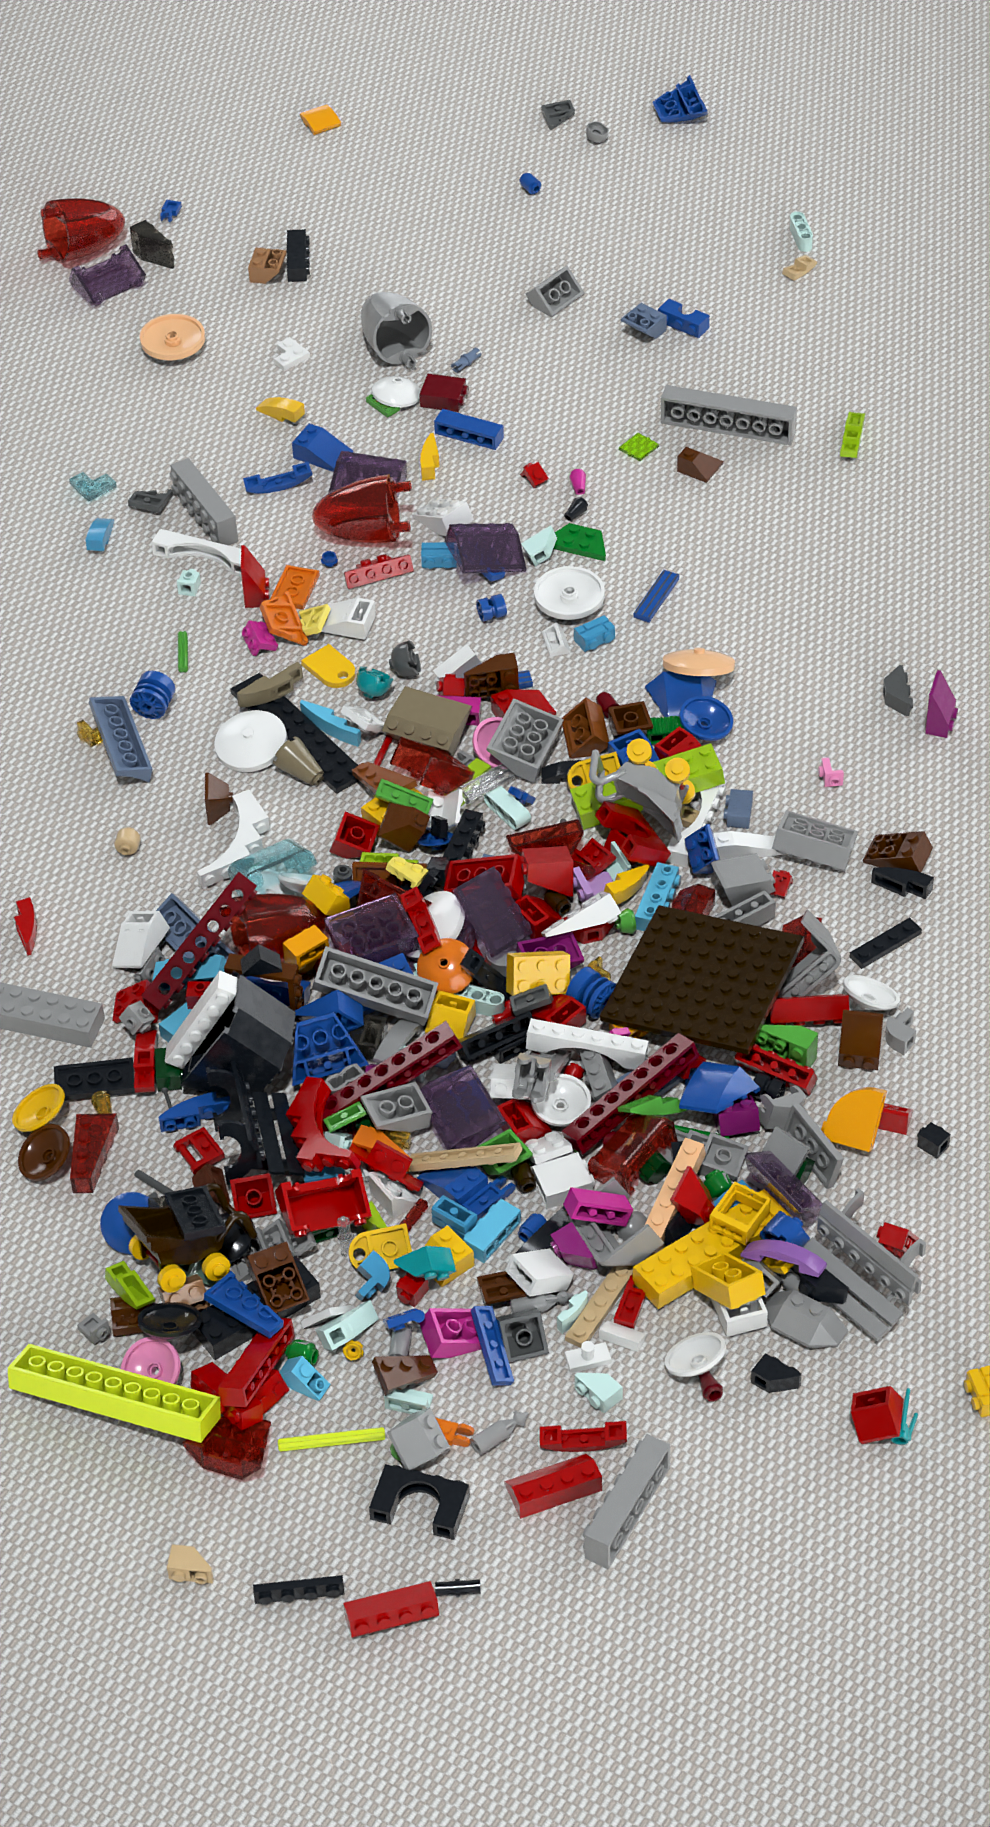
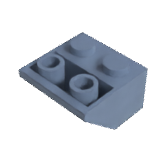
M643 303L637 305L621 318V322L656 339L667 330V315Z

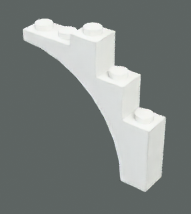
M249 789L232 796L234 810L239 818V828L236 837L221 857L197 871L198 883L201 888L230 878L238 872L246 877L252 870L256 869L255 860L252 856L263 851L262 838L259 834L269 831L270 825L269 817Z

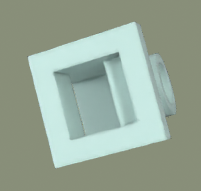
M195 569L183 570L180 578L177 579L178 594L196 596L201 583L200 572H197Z

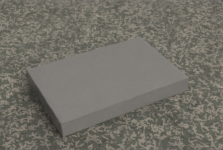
M775 1127L746 1180L761 1190L765 1189L777 1201H782L811 1148L781 1128Z

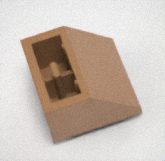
M255 247L248 266L250 283L266 284L281 270L287 251Z
M198 1274L187 1277L183 1287L176 1292L168 1293L161 1287L158 1288L162 1303H184L195 1307L199 1311L210 1306V1303L204 1300L206 1290L203 1280Z

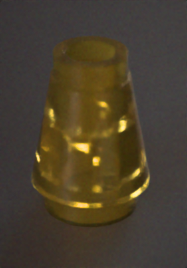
M106 1091L94 1093L91 1100L93 1107L102 1122L110 1121L113 1118L110 1095Z

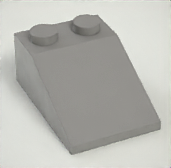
M416 1082L360 1097L376 1129L412 1132L429 1127L432 1110Z

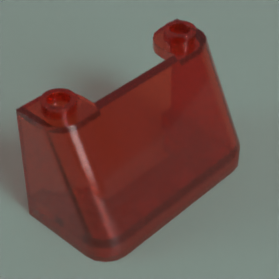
M630 1115L599 1152L590 1158L588 1162L589 1174H592L595 1180L603 1184L614 1177L627 1193L631 1195L635 1191L631 1187L633 1179L637 1180L639 1178L638 1170L659 1147L665 1149L668 1146L671 1148V1142L678 1141L674 1122L661 1116Z

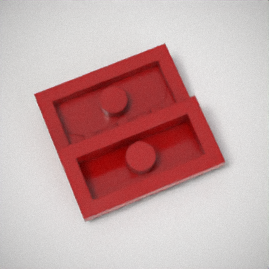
M593 838L590 839L581 851L575 848L571 853L574 861L573 868L579 866L586 880L601 873L617 858Z

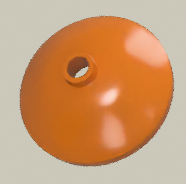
M443 938L440 939L441 946L426 954L421 952L417 962V973L419 977L438 983L435 994H437L438 990L457 994L464 990L473 979L460 966L469 948L459 940ZM442 961H448L447 965H441Z

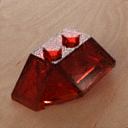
M579 819L506 835V839L511 851L522 856V849L567 846L572 857L584 835V831Z

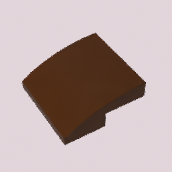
M506 1271L477 1277L478 1287L485 1305L527 1297L525 1291Z
M121 1297L110 1298L113 1336L143 1333L144 1331L138 1326V1315L143 1309L153 1305V1303L135 1309Z

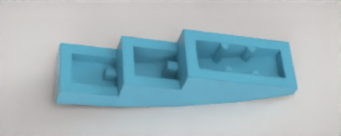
M304 700L300 701L301 712L320 730L340 741L359 747L361 744L360 729L348 726L347 720L335 716L333 709Z

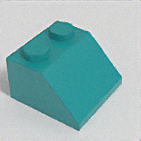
M424 1246L393 1260L394 1264L415 1277H424L425 1280L437 1278V1281L448 1279L450 1274L457 1272L451 1248Z

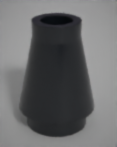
M582 497L574 498L564 517L568 521H572L587 511V501Z

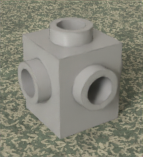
M140 1000L129 1005L120 1015L119 1019L131 1034L135 1035L140 1032L142 1034L147 1032L151 1028L150 1024L155 1017Z

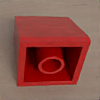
M567 846L522 849V856H520L522 871L528 882L569 897L573 896L574 861Z

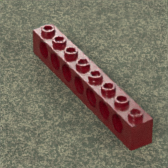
M238 872L141 996L159 1010L162 1007L166 1009L172 1002L170 998L174 992L178 994L185 984L182 982L186 976L191 978L197 970L194 967L197 962H203L209 955L207 952L208 948L211 945L215 947L220 941L221 937H219V934L223 930L227 932L233 924L231 919L234 915L239 916L245 909L243 905L247 899L251 901L258 892L255 890L257 885ZM234 890H240L243 893V898L240 901L232 899V892ZM223 905H227L231 909V913L227 917H223L219 912ZM210 921L218 923L219 928L216 932L208 930L207 925ZM199 936L205 937L207 941L203 948H199L195 944V940ZM192 952L194 954V961L192 963L184 962V953ZM174 967H179L182 970V976L178 979L171 976V970ZM161 983L169 984L170 991L167 994L159 992L158 988Z
M447 1021L330 1095L325 1105L323 1119L357 1102H360L364 1110H366L360 1099L361 1096L405 1085L461 1049L463 1046ZM323 1121V1130H324V1131H328V1129H327V1127H326V1125H325V1123H324V1121Z
M680 1033L676 1034L562 1130L564 1138L572 1144L574 1150L583 1155L631 1114L620 1112L617 1107L648 1095H654L697 1059L699 1054L695 1043Z

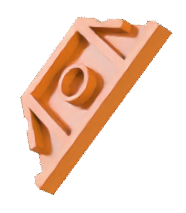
M289 591L284 592L280 597L275 596L271 600L261 602L259 608L269 633L304 646L307 645L309 640L303 632L300 618Z

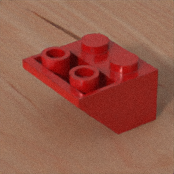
M525 895L511 903L512 920L532 939L543 937L541 932L557 922L559 918H562L542 898Z
M512 1099L496 1106L497 1122L503 1131L511 1129L524 1144L530 1139H539L544 1137L545 1134L552 1132L547 1123L536 1116L530 1102Z
M892 1386L853 1393L851 1415L861 1444L900 1437L904 1399Z

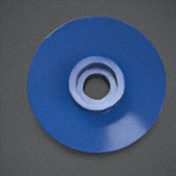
M447 832V838H438L431 835V833L422 835L418 840V844L431 847L432 850H440L443 848V845L450 842L453 833Z

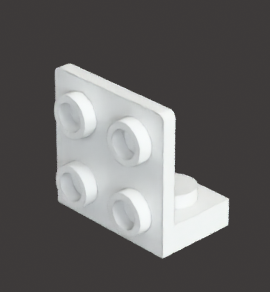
M457 789L446 796L431 791L425 792V796L434 799L428 813L430 819L426 827L427 830L431 831V816H440L448 819V829L458 825L461 819L460 807L463 802L462 789Z

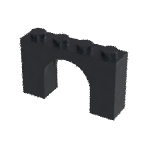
M385 1464L369 1506L370 1520L391 1525L397 1507L403 1498L413 1493H426L433 1496L439 1502L432 1523L433 1535L455 1540L470 1498L469 1484L460 1480L445 1479L439 1475L425 1474L419 1470L412 1471L398 1465L391 1466Z

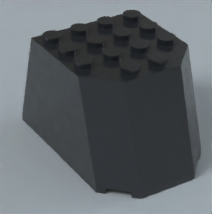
M233 971L230 975L238 978L236 996L183 1068L180 1086L229 1096L223 1087L209 1086L206 1068L210 1067V1070L222 1069L233 1073L231 1061L235 1060L243 1073L244 1080L249 1081L250 1092L247 1094H252L251 1091L263 1092L267 1084L272 1083L274 1076L281 1072L287 1052L294 1042L293 1031L297 1023L295 1021L296 1012L238 972Z

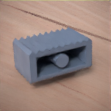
M731 789L730 795H726L725 806H728V808H724V820H727V827L749 828L753 791Z

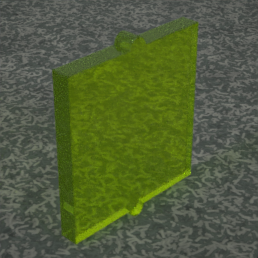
M636 433L622 444L619 450L626 453L628 457L631 456L641 461L657 449L659 444L651 440L650 437Z

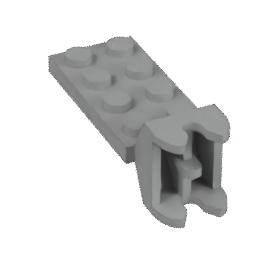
M555 1049L544 1053L527 1050L525 1054L520 1053L515 1066L512 1097L519 1099L528 1096L534 1103L542 1102L546 1097L549 1082L554 1081L568 1063L572 1051Z
M794 1085L790 1087L791 1094L772 1099L767 1094L760 1095L765 1109L758 1107L759 1120L766 1129L779 1127L811 1148L807 1157L815 1161L812 1171L827 1189L834 1187L844 1158L803 1108L807 1097L798 1086Z

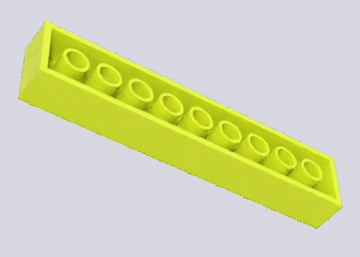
M28 1344L7 1368L10 1389L199 1443L204 1440L221 1418L220 1397L32 1344Z

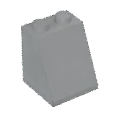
M757 853L711 862L732 907L764 890L768 894L776 891L773 883L776 881L771 872H766L769 868L764 859L760 860Z

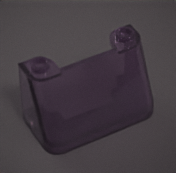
M127 244L119 248L120 252L116 255L113 253L108 260L87 269L85 266L80 268L79 265L71 269L69 283L91 305L97 306L106 299L135 286L140 287L143 285L146 274Z

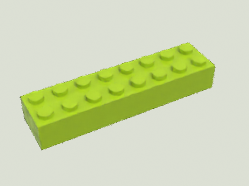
M711 743L652 762L666 776L665 766L668 761L673 758L686 760L690 767V776L687 780L691 781L694 785L695 793L725 784L722 766ZM614 781L603 785V796H609L617 792ZM592 782L570 789L573 805L583 830L601 824L595 814L602 803L595 797L596 784ZM625 797L612 802L643 811V806Z

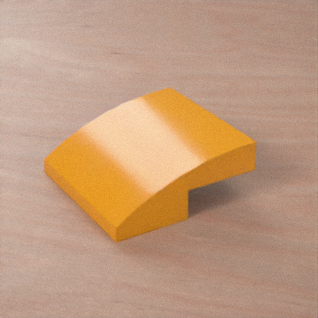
M327 104L300 113L305 126H309L313 135L341 126L340 119Z

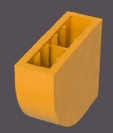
M864 1087L847 1093L830 1110L827 1121H824L822 1124V1132L831 1142L870 1152L874 1147L887 1091L874 1087Z

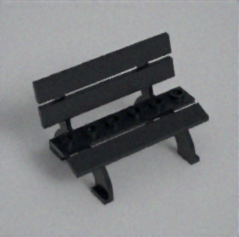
M235 1060L231 1061L233 1073L222 1069L210 1070V1067H207L206 1072L209 1086L223 1087L230 1096L228 1108L219 1115H217V1112L213 1113L215 1132L219 1131L220 1140H224L225 1136L232 1137L237 1140L241 1147L238 1160L232 1165L224 1166L226 1184L230 1185L231 1179L244 1177L251 1169L269 1170L271 1175H285V1171H289V1175L305 1176V1171L296 1158L300 1150L291 1137L294 1127L286 1116L289 1109L286 1093L271 1092L274 1108H270L267 1092L251 1091L252 1094H247L250 1092L249 1081L244 1080L243 1073ZM244 1119V1124L239 1122V1120ZM273 1120H277L286 1159H282Z

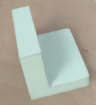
M613 841L611 842V852L617 858L603 871L608 872L612 880L615 881L618 873L631 869V864L616 842Z
M408 1388L397 1389L389 1395H384L385 1409L408 1414L430 1408L433 1400V1394Z

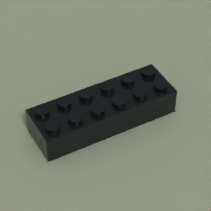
M297 1256L293 1258L310 1301L276 1313L280 1318H287L321 1298L319 1282ZM254 1282L246 1284L247 1290L252 1294L255 1293L260 1298V1302L265 1305ZM211 1305L200 1311L202 1323L193 1334L212 1358L217 1360L252 1339L258 1331L216 1306Z

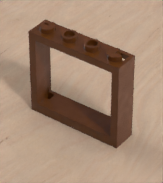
M229 953L224 966V972L230 975L233 971H236L242 975L240 960L244 955ZM281 962L282 972L253 976L287 982L290 1009L295 1011L304 1006V999H302L303 986H300L302 975L299 974L297 964ZM295 1017L296 1022H301V1020Z

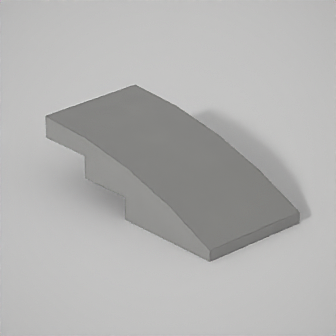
M669 1127L660 1153L671 1165L673 1164L671 1142L684 1141L686 1137L703 1143L706 1156L697 1174L706 1176L708 1173L718 1169L726 1172L730 1179H737L749 1146L710 1132L709 1136L690 1130L687 1134Z
M277 1219L263 1230L258 1227L255 1228L257 1238L254 1239L249 1250L230 1264L236 1279L239 1282H244L252 1279L245 1262L248 1255L287 1241L292 1256L298 1257L317 1245L312 1232H308L306 1236L295 1238L294 1235H290L285 1220Z

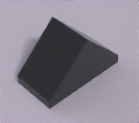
M259 944L240 960L242 976L244 977L282 972L280 954Z

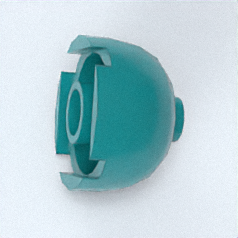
M360 666L356 676V684L359 690L364 692L363 696L371 699L374 696H383L390 689L393 678L389 679L390 676L382 671L373 668L367 671V667Z

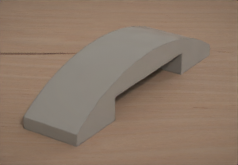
M405 1019L399 1020L383 1039L373 1061L381 1063L400 1051L413 1035L418 1036L422 1032L427 1022L423 1026Z

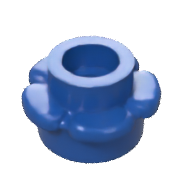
M326 551L323 553L322 564H325L327 567L337 564L338 559L334 552Z

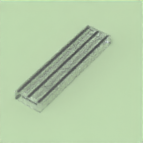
M500 764L457 789L463 790V799L466 804H469L517 776L505 765Z

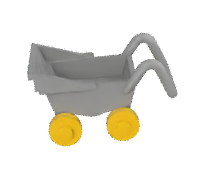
M635 739L627 746L628 762H625L616 772L605 776L599 751L593 750L589 778L592 783L596 784V799L603 803L604 801L614 802L625 797L643 806V810L651 814L679 842L682 838L681 830L683 829L680 817L682 804L691 802L695 797L694 785L691 781L687 780L690 776L688 762L682 758L671 759L665 766L666 776H664L656 768L655 764L649 761L652 756L650 744L644 739ZM614 781L617 792L609 796H603V785Z

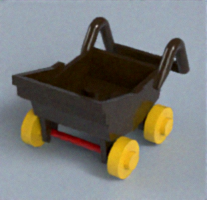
M208 1183L206 1187L209 1192L214 1191L223 1210L229 1214L225 1221L226 1233H221L217 1236H206L194 1241H185L168 1206L155 1208L118 1205V1211L123 1216L124 1222L136 1234L129 1242L130 1253L138 1260L150 1258L157 1265L160 1271L157 1282L165 1292L173 1293L178 1291L186 1281V1274L178 1265H190L203 1259L202 1272L209 1280L218 1281L226 1276L230 1270V1262L222 1253H219V1250L222 1249L224 1238L235 1222L251 1239L257 1238V1232L249 1216L243 1211H236L229 1204L221 1186L217 1183Z

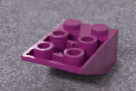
M750 1093L747 1094L746 1099H736L733 1101L734 1105L717 1114L712 1113L720 1136L760 1130L759 1109Z

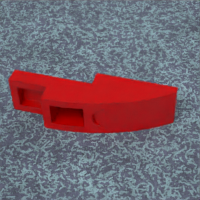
M157 1030L147 1031L143 1034L140 1032L136 1035L134 1049L135 1093L155 1092Z

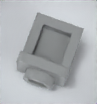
M92 1313L77 1325L78 1330L93 1344L105 1339L110 1333L108 1320L106 1318L101 1320L95 1313Z

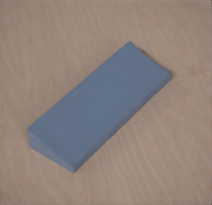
M125 696L90 697L89 706L115 775L134 777L150 782L152 766Z
M173 893L156 910L160 911L170 927L164 939L175 950L180 947L201 920ZM207 925L208 930H209L210 932H214V931ZM199 936L195 940V944L199 948H203L207 943L203 936ZM220 939L215 947L211 945L207 950L209 953L207 957L222 955L226 960L229 953L236 954L222 939ZM186 952L184 953L183 958L192 959L194 958V954L192 952Z

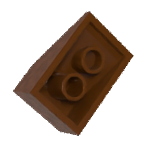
M843 1010L838 1066L878 1070L884 1014Z

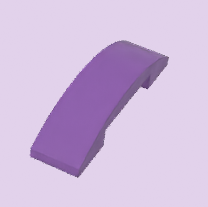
M766 1239L753 1241L741 1252V1257L758 1262L766 1256L799 1265L800 1273L819 1277L827 1267V1263L813 1252L796 1244L780 1240Z

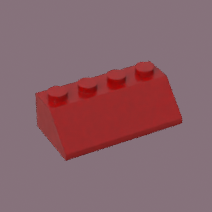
M511 854L450 861L443 891L453 893L463 904L520 899L524 887L520 855Z
M583 1454L506 1480L504 1484L521 1519L602 1491V1475L595 1460L589 1455Z

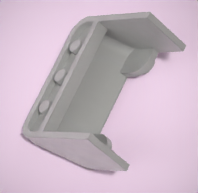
M808 909L805 911L801 923L811 932V941L817 948L789 971L777 998L805 996L840 965L841 955L830 932Z
M614 1177L596 1190L625 1195L627 1199L630 1197ZM568 1216L569 1223L572 1222L595 1260L601 1266H635L664 1244L663 1240L648 1224L619 1245L609 1231L613 1225L571 1219Z

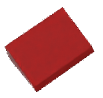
M884 1103L878 1129L907 1135L913 1109Z
M270 1173L230 1180L233 1205L236 1211H243L250 1218L277 1214Z

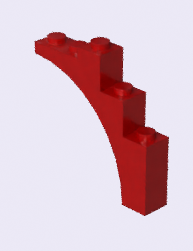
M306 1077L286 1113L291 1125L295 1127L291 1137L295 1141L296 1146L301 1149L296 1158L300 1162L301 1167L308 1172H322L324 1166L340 1167L346 1170L358 1169L361 1162L352 1150L339 1148L325 1138L323 1113L331 1089L323 1078Z

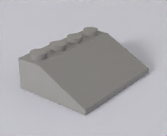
M513 698L486 750L516 776L534 783L560 734L564 719Z
M786 810L777 828L772 849L780 854L788 853L794 855L797 859L812 860L813 863L818 865H829L835 870H845L858 831Z

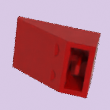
M679 726L654 745V750L659 760L702 745L692 734Z
M552 994L554 999L552 1003L530 1011L533 1019L579 1028L586 1023V1006L572 996L564 994Z

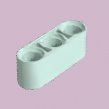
M802 212L791 213L790 231L800 251L808 252L812 250L813 233Z
M502 786L484 795L486 805L513 830L519 829L532 820L529 811Z
M468 985L464 990L455 994L474 999L476 1013L492 1017V1015L502 1013L505 1010L504 995L497 991Z

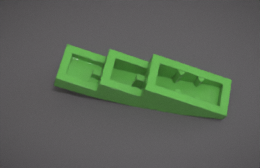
M648 1095L617 1107L620 1112L641 1115H668L687 1111V1109L679 1108L680 1100L678 1098H661V1096Z

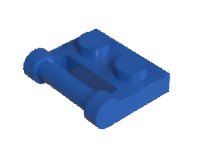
M414 1308L383 1319L386 1328L396 1331L406 1327L405 1323L422 1322L425 1314L422 1310Z

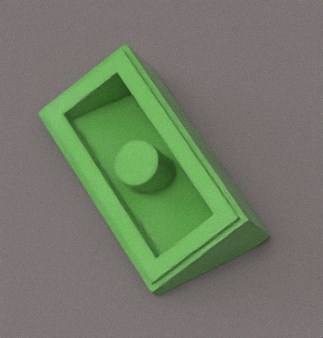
M357 1102L323 1119L331 1133L367 1114L361 1103Z

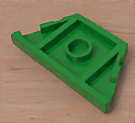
M568 523L554 532L557 540L553 549L606 561L601 530Z

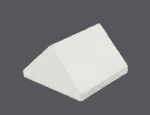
M369 1173L370 1193L393 1219L419 1203L403 1183L393 1181L383 1173Z

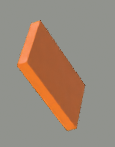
M286 565L270 600L272 597H280L284 592L289 591L295 608L304 610L320 576V571Z

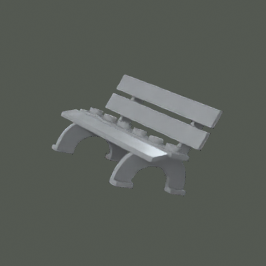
M857 1188L855 1196L847 1203L842 1212L829 1201L825 1200L819 1213L820 1216L818 1217L817 1230L823 1237H827L833 1242L834 1245L828 1250L812 1237L803 1248L822 1258L827 1263L825 1269L848 1286L849 1292L873 1311L872 1313L849 1294L844 1304L832 1303L878 1342L889 1330V1327L880 1321L879 1318H882L892 1327L903 1316V1312L893 1305L895 1301L899 1299L909 1306L912 1302V1293L919 1294L921 1292L922 1281L918 1278L919 1275L912 1271L909 1266L918 1255L921 1257L925 1255L926 1243L919 1238L909 1247L900 1260L851 1220L856 1210L864 1203V1192ZM841 1250L845 1252L853 1262H857L864 1268L867 1274L875 1277L883 1287L888 1288L892 1293L885 1298L838 1259L836 1255ZM794 1264L791 1267V1270L801 1277L803 1273L799 1272V1265Z

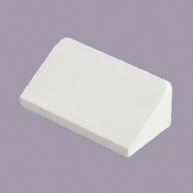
M557 622L542 631L551 657L571 653L565 633Z
M608 1320L599 1329L600 1339L639 1352L646 1338L645 1333Z

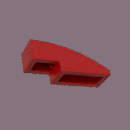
M30 897L16 901L18 916L14 917L16 930L27 956L32 954L37 936L36 918Z

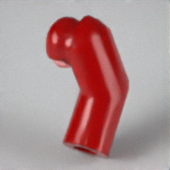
M510 1000L505 1002V1010L502 1013L492 1015L493 1024L514 1015Z

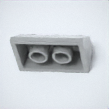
M565 266L528 291L526 296L535 309L552 317L584 294V291L569 267Z

